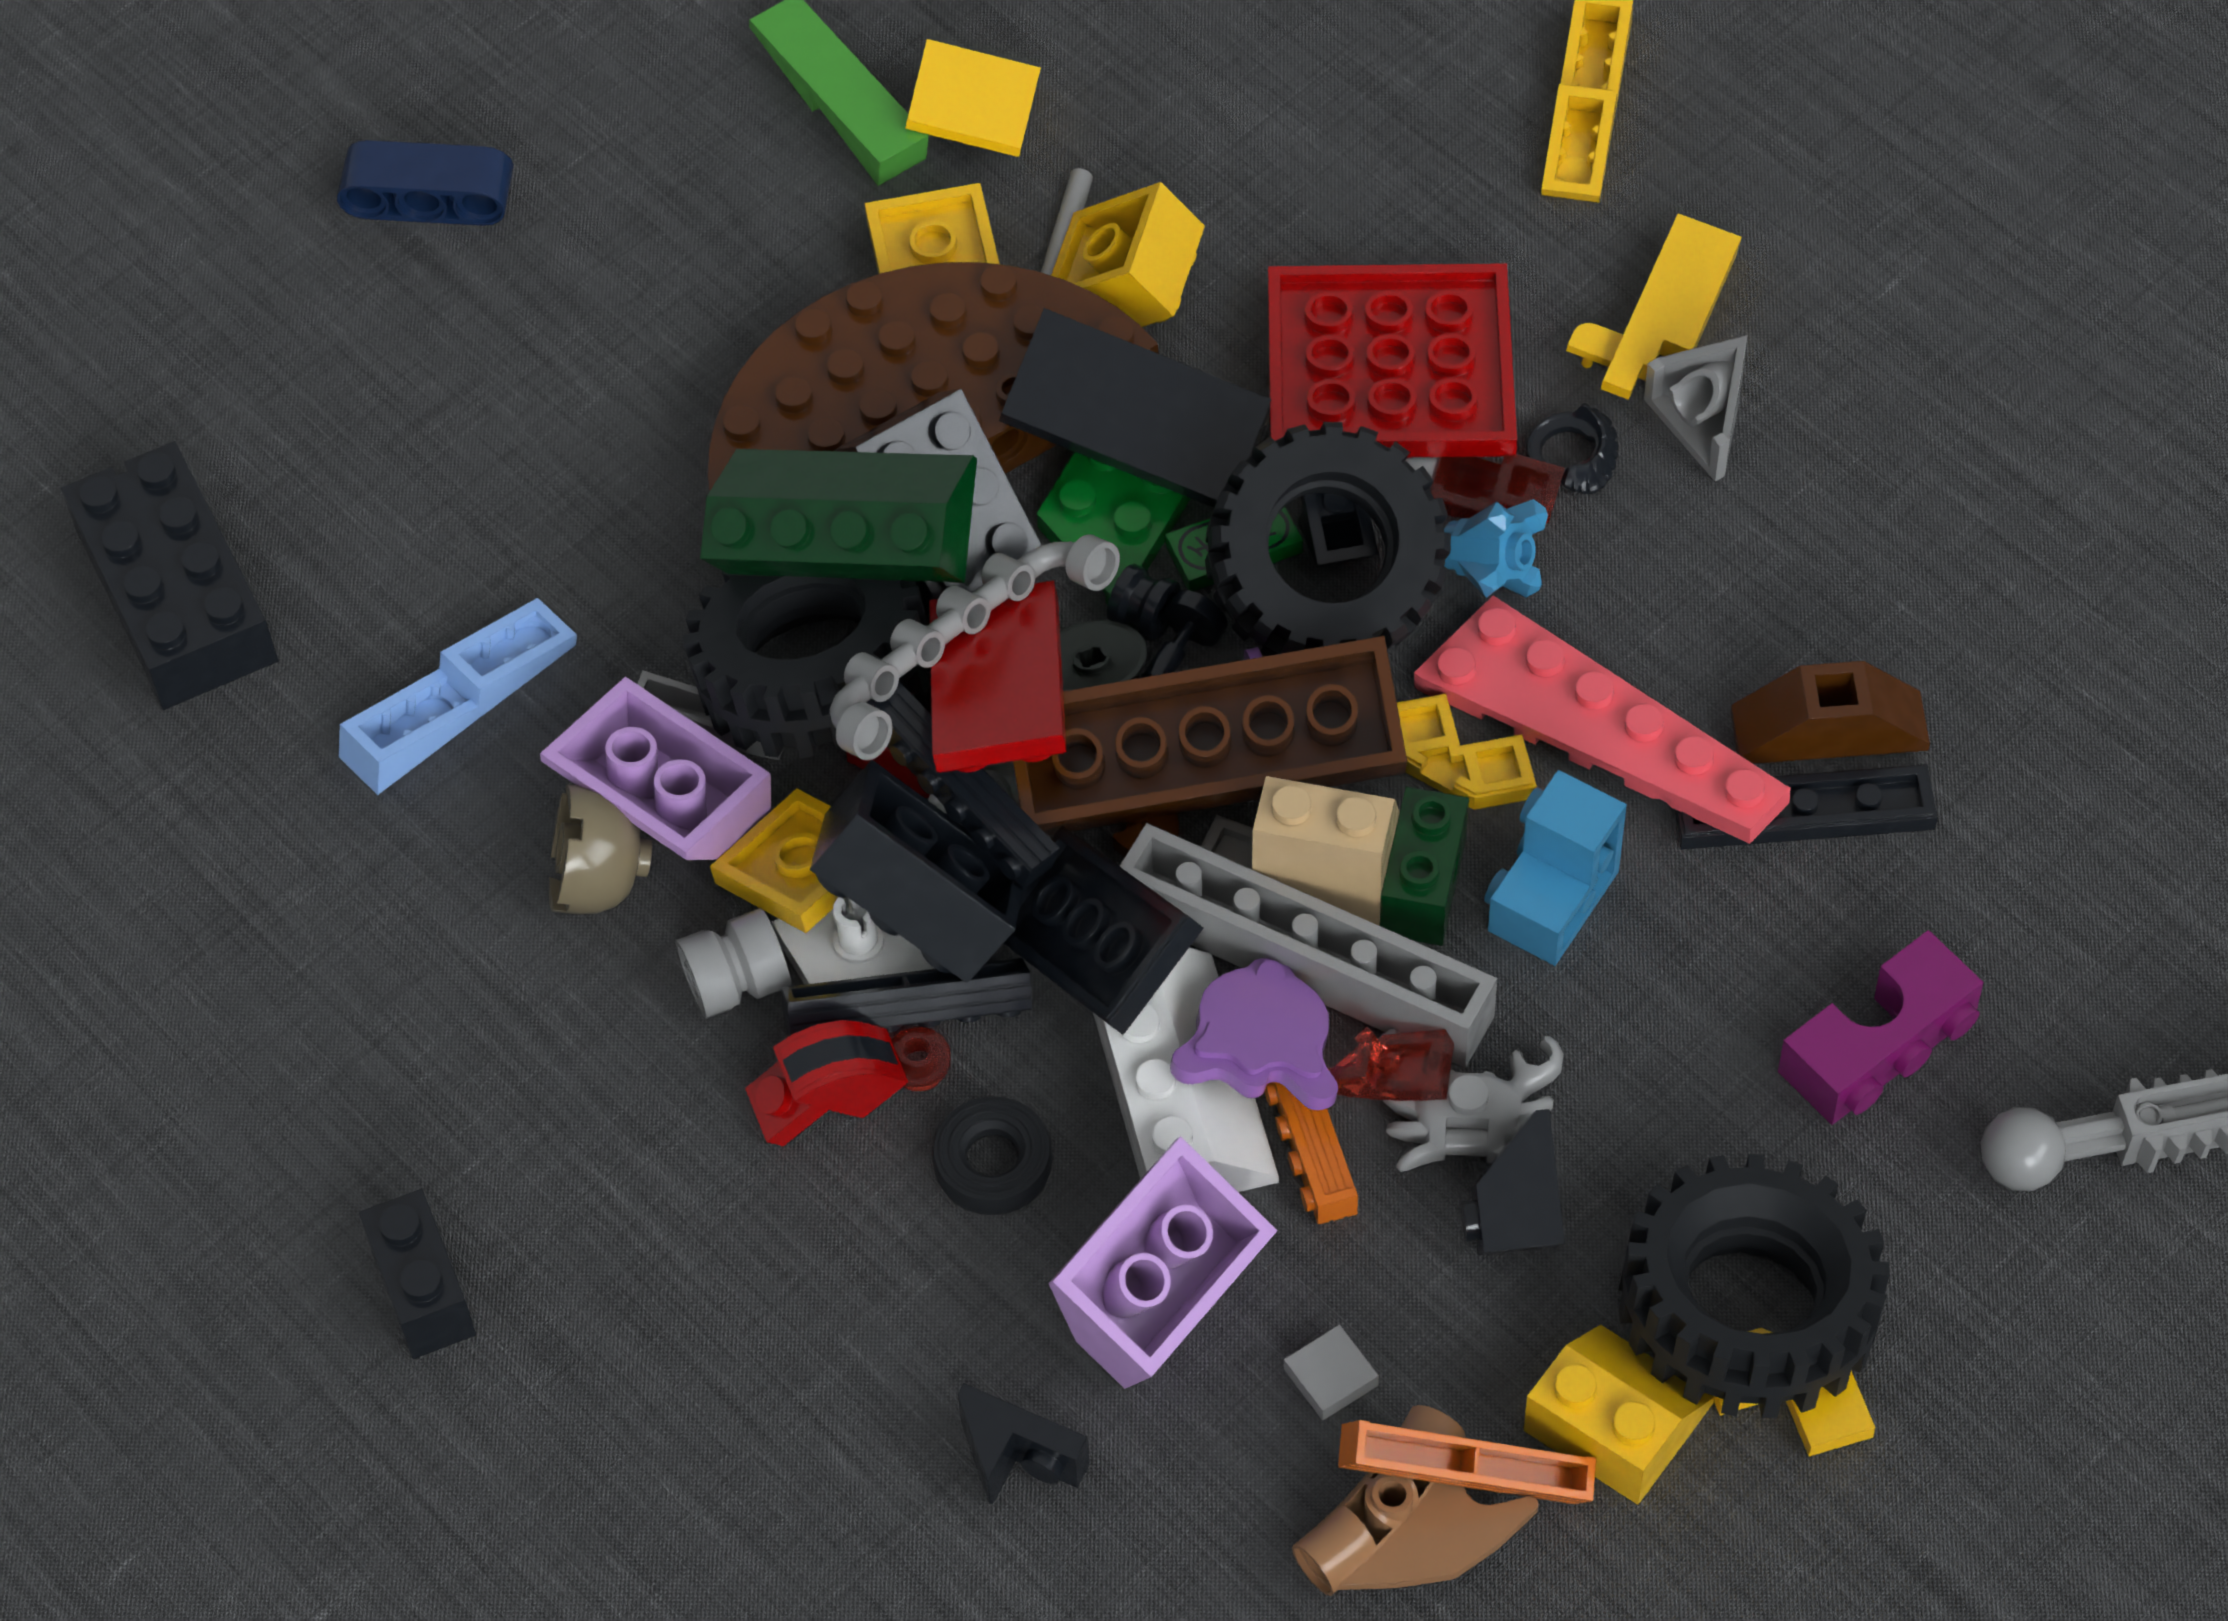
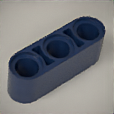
M373 140L358 141L351 144L347 149L337 202L340 208L347 214L362 219L481 226L493 225L500 222L505 215L514 164L511 158L504 152L485 146Z

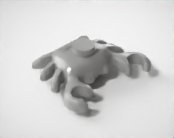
M1392 1028L1383 1033L1376 1044L1377 1065L1385 1075L1405 1088L1412 1096L1402 1095L1391 1088H1386L1382 1092L1383 1102L1396 1114L1411 1120V1122L1395 1121L1388 1123L1386 1133L1405 1142L1422 1144L1411 1148L1400 1157L1396 1165L1400 1172L1409 1171L1428 1163L1444 1161L1445 1155L1487 1157V1163H1491L1530 1114L1536 1110H1552L1554 1100L1551 1096H1542L1535 1101L1523 1103V1101L1556 1079L1561 1073L1564 1056L1559 1043L1550 1035L1542 1036L1539 1049L1545 1052L1548 1060L1538 1066L1532 1065L1524 1060L1523 1054L1520 1051L1515 1050L1511 1052L1509 1064L1512 1079L1510 1081L1497 1078L1494 1073L1489 1071L1484 1073H1464L1446 1070L1442 1075L1427 1077L1425 1072L1429 1061V1050L1425 1046L1417 1048L1415 1055L1409 1059L1397 1058L1392 1054L1391 1049L1400 1042L1399 1030Z

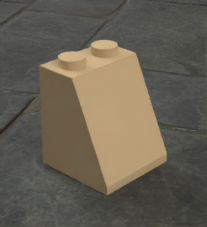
M1266 776L1252 830V870L1380 926L1381 893L1400 814L1396 800Z

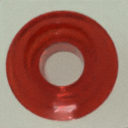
M913 1027L901 1031L891 1039L908 1079V1083L903 1086L904 1088L911 1091L929 1090L935 1087L948 1073L951 1064L950 1048L947 1041L938 1032L929 1028ZM916 1051L929 1053L925 1059L920 1061H913L906 1057L908 1054Z

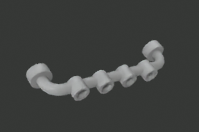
M1088 534L1080 537L1076 542H1053L1041 545L1018 560L1003 553L992 555L982 569L981 579L983 585L971 593L958 586L948 587L942 592L937 601L936 613L938 618L932 623L925 626L913 619H905L895 627L890 640L892 652L880 660L868 653L861 652L849 660L844 671L846 685L835 695L829 709L832 724L836 728V741L839 747L862 760H872L879 756L891 739L892 720L886 712L866 703L867 701L873 699L877 702H883L889 699L896 691L900 677L917 665L923 668L934 666L942 657L945 644L963 631L968 634L980 632L989 620L990 611L1008 598L1013 601L1025 599L1034 587L1035 578L1049 569L1066 567L1067 576L1071 581L1093 591L1104 589L1112 582L1118 571L1120 563L1118 548L1113 543Z

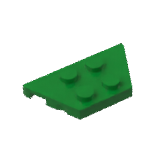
M1075 452L1038 510L1037 526L1051 543L1076 542L1080 537L1092 534L1113 543L1118 548L1120 554L1118 571L1112 582L1102 589L1105 593L1106 604L1108 605L1112 589L1118 577L1127 566L1135 563L1148 570L1165 542V534L1172 531L1191 498Z

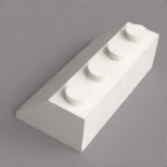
M1189 947L1124 1035L1093 1013L1140 1179L1169 1146L1181 1136L1238 1192L1279 1183V1175L1256 1099L1241 1095L1227 1083L1220 1080H1209L1193 1085L1183 1084L1171 1074L1170 1064L1172 1055L1176 1049L1191 1040L1196 1033V1018L1203 992L1212 981L1218 978L1212 954Z

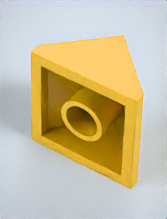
M927 39L905 129L1019 157L1041 67Z

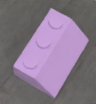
M626 676L540 753L541 762L573 784L603 796L615 805L632 824L685 860L718 859L771 812V773Z
M1180 1136L1169 1146L1048 1284L1075 1341L1126 1389L1155 1374L1278 1230Z

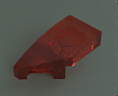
M1366 1027L1354 1038L1358 1046L1336 1066L1328 1068L1337 1081V1095L1393 1101L1447 1099L1454 1042L1446 1029L1385 1034L1377 1039L1373 1031Z

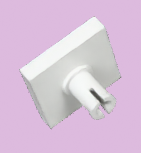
M838 897L833 904V909L807 933L800 931L779 918L772 921V927L779 944L804 985L935 969L925 960L920 949L900 935L893 936L881 930L872 921L869 912L848 897L844 899Z

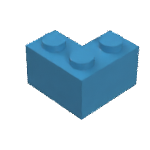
M1560 770L1555 773L1545 790L1536 787L1527 798L1519 818L1520 822L1525 824V831L1517 849L1519 857L1509 871L1501 868L1496 873L1485 894L1484 902L1490 905L1488 932L1556 966L1619 872L1627 804Z

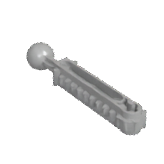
M2213 1069L2205 1071L2202 1079L2192 1080L2187 1074L2180 1075L2176 1084L2166 1085L2160 1077L2153 1080L2150 1089H2146L2137 1078H2132L2129 1081L2126 1092L2118 1095L2112 1112L2055 1122L2051 1116L2036 1108L2013 1107L1998 1114L1985 1128L1980 1142L1983 1165L1994 1181L2012 1191H2034L2049 1184L2062 1170L2065 1161L2111 1152L2117 1153L2121 1166L2138 1163L2146 1173L2154 1172L2158 1159L2169 1157L2176 1164L2181 1163L2184 1154L2195 1152L2202 1159L2207 1158L2210 1149L2218 1147L2225 1154H2228V1074L2217 1075Z

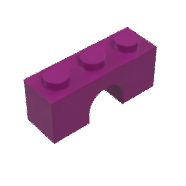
M1927 930L1880 966L1874 999L1893 1018L1891 1022L1876 1027L1859 1025L1847 1018L1831 1003L1783 1040L1778 1073L1831 1125L1835 1124L1850 1111L1855 1115L1861 1114L1875 1103L1883 1091V1086L1898 1074H1901L1903 1077L1912 1075L1927 1061L1933 1047L1947 1036L1951 1040L1960 1038L1975 1024L1980 1015L1977 1008L1984 982L1932 932Z

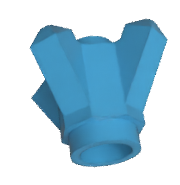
M1534 499L1508 509L1496 501L1471 518L1450 521L1444 527V532L1451 534V553L1445 559L1444 567L1449 570H1455L1457 575L1466 576L1486 598L1502 586L1525 598L1538 592L1541 588L1542 580L1540 569L1532 566L1536 553L1535 541L1532 535L1544 530L1548 518L1546 508Z

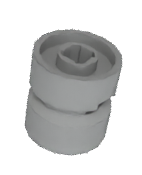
M762 908L728 920L725 935L721 937L713 930H701L677 939L675 942L687 982L697 1006L705 1019L731 1010L734 1006L739 1005L743 991H747L756 999H760L781 991V987L791 986V978L781 946L770 920Z

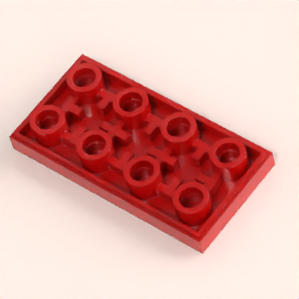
M1054 580L1035 583L1030 594L1021 601L1006 599L990 611L989 620L980 632L968 634L963 631L945 644L942 657L931 667L932 754L937 772L958 770L969 773L981 770L987 765L1018 760L1039 762L1049 758L1051 755L1067 752L1059 605ZM938 599L929 600L930 623L938 618L936 613Z

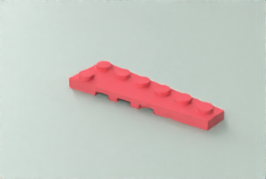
M1494 595L1414 672V688L1429 696L1446 694L1450 706L1481 720L1485 715H1488L1514 727L1515 736L1522 734L1524 740L1535 745L1539 740L1568 752L1569 761L1589 770L1592 765L1605 769L1622 777L1624 786L1649 798L1660 799L1671 808L1684 812L1749 844L1790 803V787Z

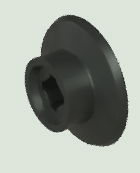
M1091 620L1076 623L1060 630L1063 691L1132 680L1139 674L1147 657L1145 640L1139 632L1126 624L1109 620Z

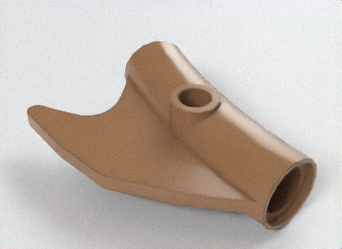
M1412 1406L1401 1425V1428L1466 1437L1463 1428L1454 1419L1429 1406ZM1368 1472L1327 1517L1293 1545L1292 1551L1304 1574L1321 1592L1328 1596H1332L1338 1590L1391 1589L1453 1580L1505 1544L1536 1515L1539 1503L1535 1497L1526 1496L1507 1502L1485 1505L1472 1500L1464 1487Z

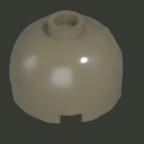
M567 784V793H562L559 801L551 848V858H555V871L557 874H562V879L559 881L549 877V905L552 912L577 915L598 914L612 909L621 903L630 894L636 876H648L652 857V840L640 838V828L632 824L615 805L600 794L578 785Z

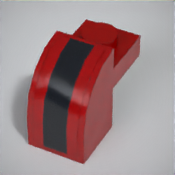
M838 1020L817 1024L796 1032L773 1046L778 1062L749 1084L745 1090L766 1142L785 1146L828 1110L859 1118L866 1117L908 1083V1079L886 1028L860 1021Z

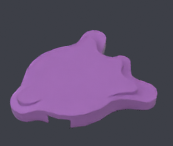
M1269 958L1254 960L1247 967L1225 973L1212 981L1204 990L1196 1018V1033L1191 1040L1173 1053L1170 1064L1171 1074L1183 1084L1193 1085L1209 1080H1220L1247 1098L1261 1096L1268 1083L1276 1082L1284 1085L1308 1109H1327L1335 1103L1338 1084L1323 1060V1050L1329 1032V1014L1325 1004L1312 988L1294 975L1290 967Z

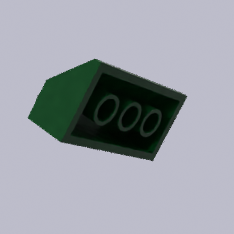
M736 449L706 498L700 559L727 574L965 583L977 458L974 455Z

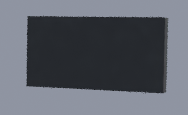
M1044 308L999 421L1214 507L1230 474L1241 460L1246 461L1250 457L1272 399Z
M1061 826L1051 838L1060 848L1053 867L1023 889L1016 929L1004 944L1107 1024L1124 1035L1204 927L1064 826Z

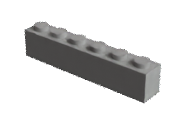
M1148 823L1145 824L1120 865L1122 869L1204 927L1192 943V946L1241 968L1247 967L1254 960L1269 958L1291 968L1297 978L1318 994L1326 1006L1384 1032L1390 1028L1399 1030L1400 1039L1417 1047L1425 1046L1429 1052L1464 1068L1467 1067L1494 1019L1498 978Z

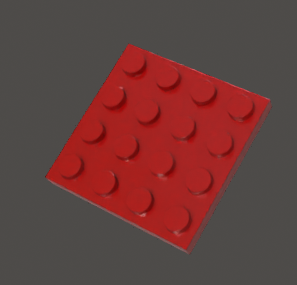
M1507 263L1268 266L1270 399H1272L1270 403V437L1276 441L1284 437L1287 429L1303 424L1307 426L1309 431L1320 430L1323 422H1342L1343 431L1356 434L1360 426L1377 431L1378 435L1375 441L1388 448H1391L1396 441L1410 452L1407 458L1516 456L1517 427Z

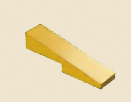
M1574 0L1541 195L1600 203L1632 23L1633 0Z

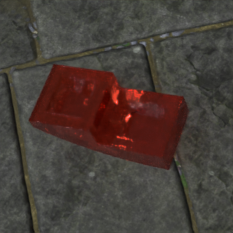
M1505 454L1502 465L1477 457H1441L1430 491L1434 499L1443 498L1448 516L1471 518L1496 501L1508 509L1534 499L1546 508L1548 512L1546 523H1549L1565 468L1518 454Z

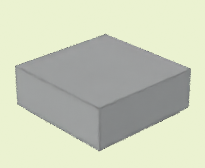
M1340 1325L1284 1359V1371L1322 1421L1379 1386V1375Z

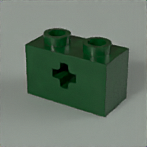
M1411 787L1405 788L1381 893V927L1412 941L1443 946L1467 838L1468 797Z

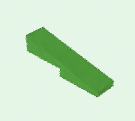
M784 0L749 19V28L812 112L820 108L877 186L926 159L929 135L905 129L908 118L906 110L804 0Z

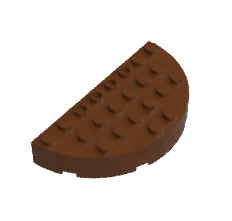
M945 262L910 266L880 273L840 288L802 309L777 328L753 352L738 372L726 393L714 424L709 447V490L712 489L736 449L835 451L840 446L939 392L962 389L1006 474L1057 445L999 421L1044 308L1159 354L1158 343L1132 318L1093 292L1064 279L1035 270L1003 264Z

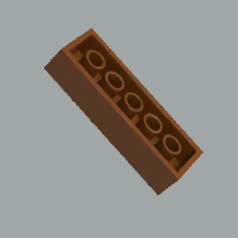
M1385 636L1063 691L1067 752L1051 755L1049 758L1039 762L1013 761L1020 806L1048 836L1054 835L1061 826L1072 832L1257 800L1261 798L1266 776L1333 787L1405 774L1407 766V756Z

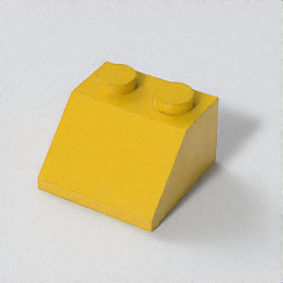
M1158 182L1074 212L1051 276L1064 279L1093 292L1119 308L1141 327L1156 322H1164L1174 317L1181 304V295L1191 266L1196 260V251L1205 225L1162 182Z
M1600 1324L1565 1345L1527 1395L1523 1431L1557 1453L1595 1457V1478L1639 1505L1713 1405L1715 1397L1704 1393L1697 1405L1685 1399L1683 1394L1686 1382L1673 1375L1664 1383H1661L1651 1374L1653 1357L1646 1353L1636 1356L1628 1341Z

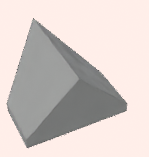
M1748 335L1659 357L1647 364L1644 392L1645 402L1714 481L1725 477L1739 406Z

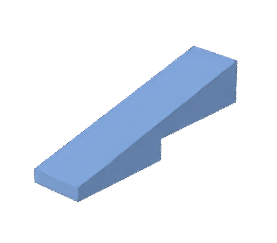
M539 598L534 599L441 651L438 670L341 723L339 731V758L367 786L379 795L576 645L577 634Z

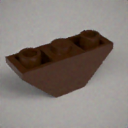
M1865 661L1800 665L1731 705L1730 712L1737 754L1753 764L1929 751L1930 741L1920 690Z

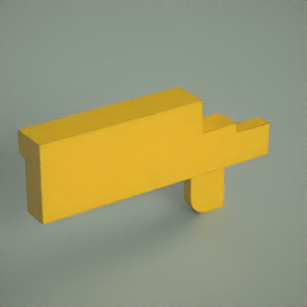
M1678 213L1624 334L1594 323H1584L1577 326L1573 331L1566 351L1583 357L1581 365L1584 368L1592 367L1593 361L1609 367L1602 381L1601 390L1629 400L1638 378L1646 381L1647 364L1658 358L1659 355L1667 356L1697 347L1735 261L1742 237Z

